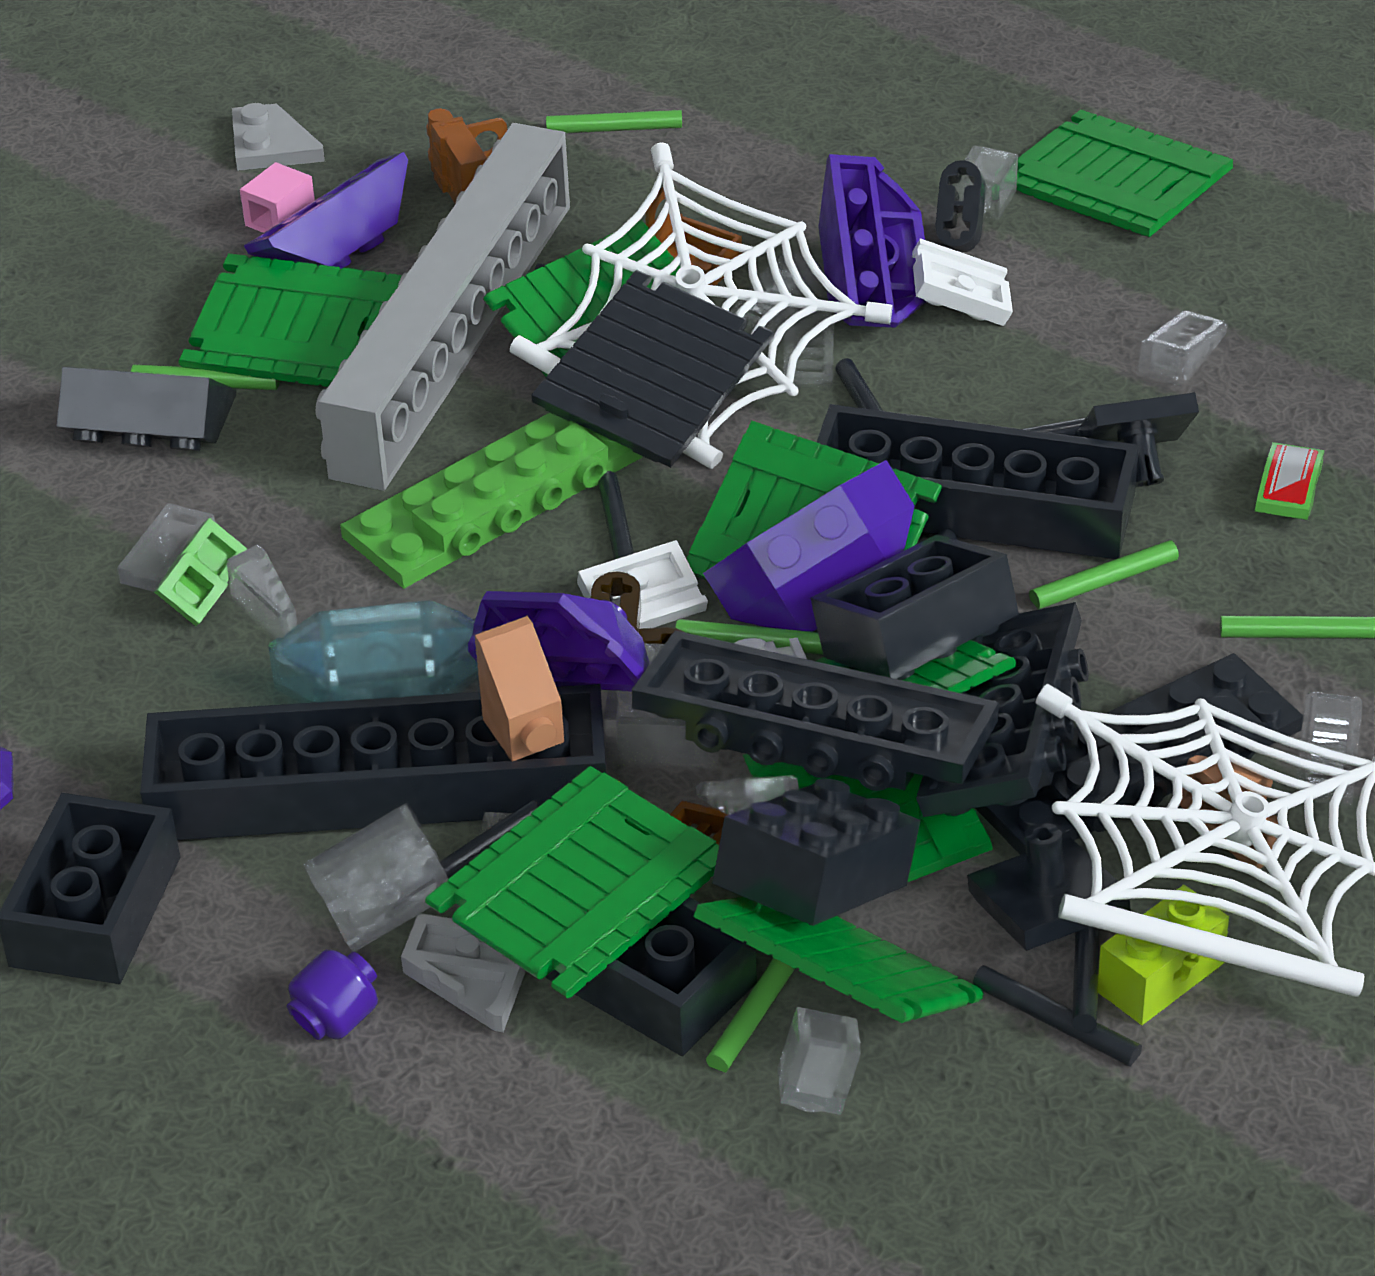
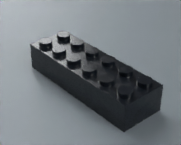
M829 405L817 443L879 464L887 460L892 469L909 473L942 486L935 503L918 498L914 509L920 510L929 516L922 533L937 535L941 529H949L956 534L957 538L1109 559L1120 558L1135 496L1138 444Z

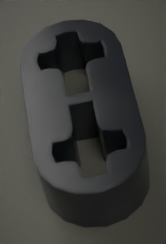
M960 160L948 165L942 172L939 183L935 223L936 234L944 247L958 252H968L974 249L979 243L982 234L986 184L978 167L969 161ZM967 175L974 185L965 187L964 200L959 201V193L952 184L960 183L962 176ZM958 213H962V220L966 227L969 228V231H962L960 239H954L948 229L956 228Z

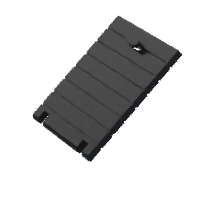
M636 270L614 295L613 299L603 308L600 315L593 320L586 331L573 344V347L568 350L560 362L547 375L546 379L532 393V403L569 422L573 421L628 447L633 452L656 463L659 462L671 468L696 437L697 433L707 423L710 416L715 413L723 400L726 399L745 375L748 368L752 366L761 352L771 342L775 333L763 326H758L751 335L744 331L747 326V319L666 282H662L656 290H652L647 287L652 277Z

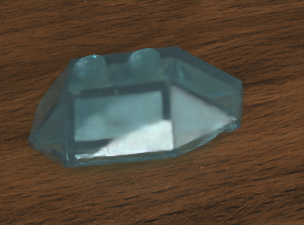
M431 600L319 611L295 626L283 638L278 637L269 643L274 687L300 703L461 693L479 678L478 664L471 656L468 648L475 619L468 617L458 610Z

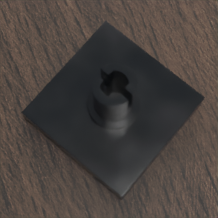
M1196 393L1093 406L1074 436L1138 444L1136 487L1144 486L1143 482H1146L1148 486L1160 484L1164 481V476L1161 473L1156 443L1174 441L1180 438L1199 413Z
M1050 823L1035 824L1024 831L1027 853L967 875L969 892L975 900L1026 951L1089 927L1088 925L1059 918L1058 914L1064 894L1083 899L1091 896L1092 861L1089 854L1071 837L1062 839L1060 829L1057 830V827ZM1101 866L1103 890L1118 881ZM1130 899L1111 900L1106 903L1109 906L1131 911Z

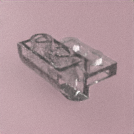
M407 803L304 863L315 889L327 905L344 940L354 952L430 908L425 903V898L449 879L435 849Z

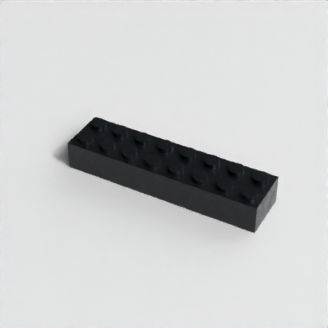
M601 684L556 687L561 698L564 742L513 762L483 720L480 692L147 713L140 792L142 804L170 808L172 810L177 840L505 819L533 799L536 800L539 806L542 805L560 789L571 783L574 778L589 766L602 773H606Z

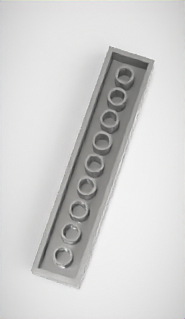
M518 123L511 124L501 140L498 139L495 142L492 153L485 163L478 166L474 179L467 189L459 193L456 204L446 218L441 219L437 232L428 245L422 246L418 259L409 272L401 276L398 288L391 298L382 303L377 318L368 330L362 332L354 351L348 359H344L341 362L337 375L327 389H323L320 392L315 411L317 419L321 420L323 434L321 456L326 460L328 479L385 491L505 308L504 306L492 311L484 302V296L513 280L524 277L528 273L569 210L570 197L565 132Z

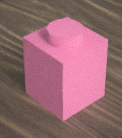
M277 162L240 189L245 226L263 233L315 201L312 176Z

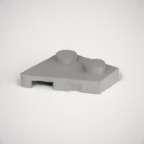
M251 103L244 107L232 108L237 171L267 168L275 162L286 166L325 161L323 145L277 103L266 105Z
M418 913L401 955L403 973L492 1030L504 1032L526 971L455 924L452 918Z

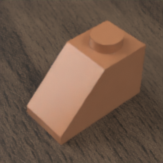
M526 616L476 634L475 644L483 720L513 762L563 743L564 730L561 698L535 628L529 617Z

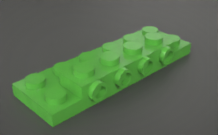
M548 413L340 524L342 538L404 589L462 556L475 553L482 545L502 534L517 530L522 523L542 512L557 508L564 500L580 491L597 486L600 478L607 471L615 473L643 456L573 421L569 422L559 416Z

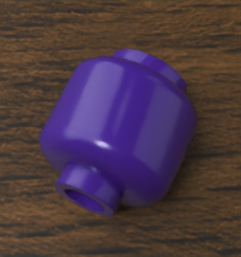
M324 950L292 979L288 985L291 1001L286 1007L294 1020L315 1039L320 1040L324 1035L335 1040L342 1039L376 1007L378 998L372 982L377 979V974L371 965L354 951L346 957L335 950Z

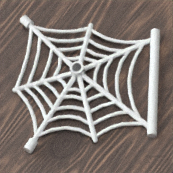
M657 143L651 148L655 171L659 174L651 192L638 211L618 231L596 246L587 243L582 247L583 253L591 256V274L588 289L573 316L546 341L539 344H534L521 335L517 336L510 346V353L546 374L552 371L561 359L548 351L556 348L570 349L573 347L575 340H578L591 324L588 323L569 331L579 321L591 302L597 286L600 260L615 265L614 282L606 305L613 299L621 287L622 271L624 268L632 272L639 270L650 275L654 280L651 287L652 290H656L662 282H666L712 304L714 303L707 296L728 298L721 307L727 311L737 300L746 301L736 313V315L741 317L757 302L775 305L760 318L751 335L758 326L764 327L767 322L786 307L803 308L779 326L774 338L769 343L768 357L761 352L760 356L756 359V362L761 367L747 371L737 383L739 384L749 379L769 374L778 385L753 392L732 403L709 427L707 421L700 432L697 433L698 438L695 437L683 451L687 456L713 469L721 461L723 453L710 445L709 438L735 411L753 401L770 395L786 392L789 396L794 397L798 394V388L793 384L796 363L807 343L829 325L853 315L863 316L867 322L890 325L892 305L867 302L866 306L855 304L834 287L818 268L806 242L803 232L806 229L804 222H794L754 209L694 183L672 170L674 164L669 145ZM673 180L728 208L786 227L787 229L775 234L740 223L706 209L676 192ZM663 184L666 202L656 222L641 239L619 254L604 250L622 238L642 218ZM677 202L735 230L767 240L752 247L698 230L681 221ZM669 213L673 232L658 248L638 262L628 259L629 256L641 249L655 235ZM684 232L714 245L742 252V254L731 260L706 254L686 243ZM794 236L797 237L802 256L812 273L827 291L840 302L819 300L813 295L802 281L795 266L789 239ZM675 241L678 255L668 266L661 271L647 266ZM782 244L785 263L795 284L806 298L790 296L779 272L774 248ZM764 253H767L771 274L780 294L764 292L757 277L756 258ZM689 254L704 262L720 266L705 274L700 267L691 265ZM748 263L749 278L754 291L737 289L732 280V271ZM679 265L681 266L676 276L670 275ZM724 276V282L727 287L708 284ZM826 311L837 313L821 321L801 338L789 357L785 376L775 366L777 345L785 331L799 319L813 312Z
M1049 684L1043 687L1036 699V704L1060 719L1065 715L1076 722L1087 743L1090 768L1084 786L1067 802L1056 801L1052 805V811L1055 814L1065 815L1076 828L1087 847L1092 861L1091 896L1083 899L1064 894L1059 908V918L1354 997L1360 995L1364 983V974L1338 967L1334 960L1332 921L1336 906L1343 894L1367 873L1375 876V862L1373 861L1366 833V810L1370 792L1375 783V756L1371 761L1283 735L1212 706L1202 698L1197 699L1195 705L1168 713L1113 715L1080 710L1072 705L1073 699ZM1198 714L1200 720L1182 728L1154 734H1119L1103 724L1151 725L1173 722ZM1212 716L1280 744L1358 768L1347 771L1302 759L1268 747L1216 725ZM1201 729H1204L1206 734L1199 739L1182 745L1147 751L1137 745L1178 739ZM1091 732L1111 743L1119 760L1120 778L1115 791L1101 804L1081 802L1093 790L1100 770L1096 741ZM1221 737L1256 753L1299 768L1329 775L1333 778L1312 784L1287 776L1226 749ZM1210 744L1213 755L1199 763L1177 768L1161 760L1194 751ZM1125 753L1140 761L1144 771L1145 786L1140 800L1135 806L1115 805L1123 797L1130 780L1128 759ZM1231 762L1260 776L1299 789L1300 791L1290 794L1262 786L1234 772ZM1217 763L1223 779L1217 783L1202 785L1187 775L1202 772ZM1153 770L1172 781L1173 796L1166 808L1147 806L1154 790ZM1367 778L1361 789L1356 811L1357 839L1362 857L1345 851L1338 829V809L1347 785ZM1240 786H1242V787H1244V788H1246V789H1248V790H1250V791H1244V792H1242ZM1182 788L1192 793V804L1188 809L1178 808L1183 799ZM1227 788L1232 803L1217 793ZM1334 791V794L1329 803V832L1333 846L1319 841L1313 818V799ZM1262 796L1276 800L1268 803L1267 800ZM1202 800L1219 811L1199 810L1202 806ZM1304 803L1305 825L1308 836L1289 829L1287 822L1288 809ZM1278 813V824L1266 820L1267 817ZM1079 816H1095L1100 819L1117 847L1122 861L1124 878L1103 890L1101 857L1094 838ZM1111 818L1131 819L1146 843L1151 864L1133 873L1132 860L1126 843ZM1143 819L1161 820L1176 850L1160 858L1154 837ZM1173 821L1188 822L1201 836L1184 845L1182 837ZM1204 823L1222 825L1209 831ZM1262 833L1277 838L1272 849H1270ZM1288 842L1301 847L1290 856L1284 870H1282L1277 859L1284 845ZM1253 845L1256 850H1254V849H1252V848H1250V847H1248V846ZM1210 846H1215L1236 852L1265 866L1269 874L1252 864L1220 854L1200 853V851ZM1309 852L1327 857L1311 871L1303 883L1300 897H1298L1289 882L1296 864ZM1182 861L1215 863L1247 873L1278 890L1288 906L1274 897L1236 880L1200 871L1173 869L1171 867ZM1336 862H1339L1356 870L1336 887L1329 898L1322 919L1321 937L1307 913L1310 892L1321 874ZM1153 877L1194 880L1228 888L1268 905L1300 926L1305 937L1292 928L1255 910L1221 898L1181 890L1133 888ZM1147 898L1178 900L1215 907L1250 919L1289 938L1317 956L1319 961L1109 906L1106 903L1111 900Z

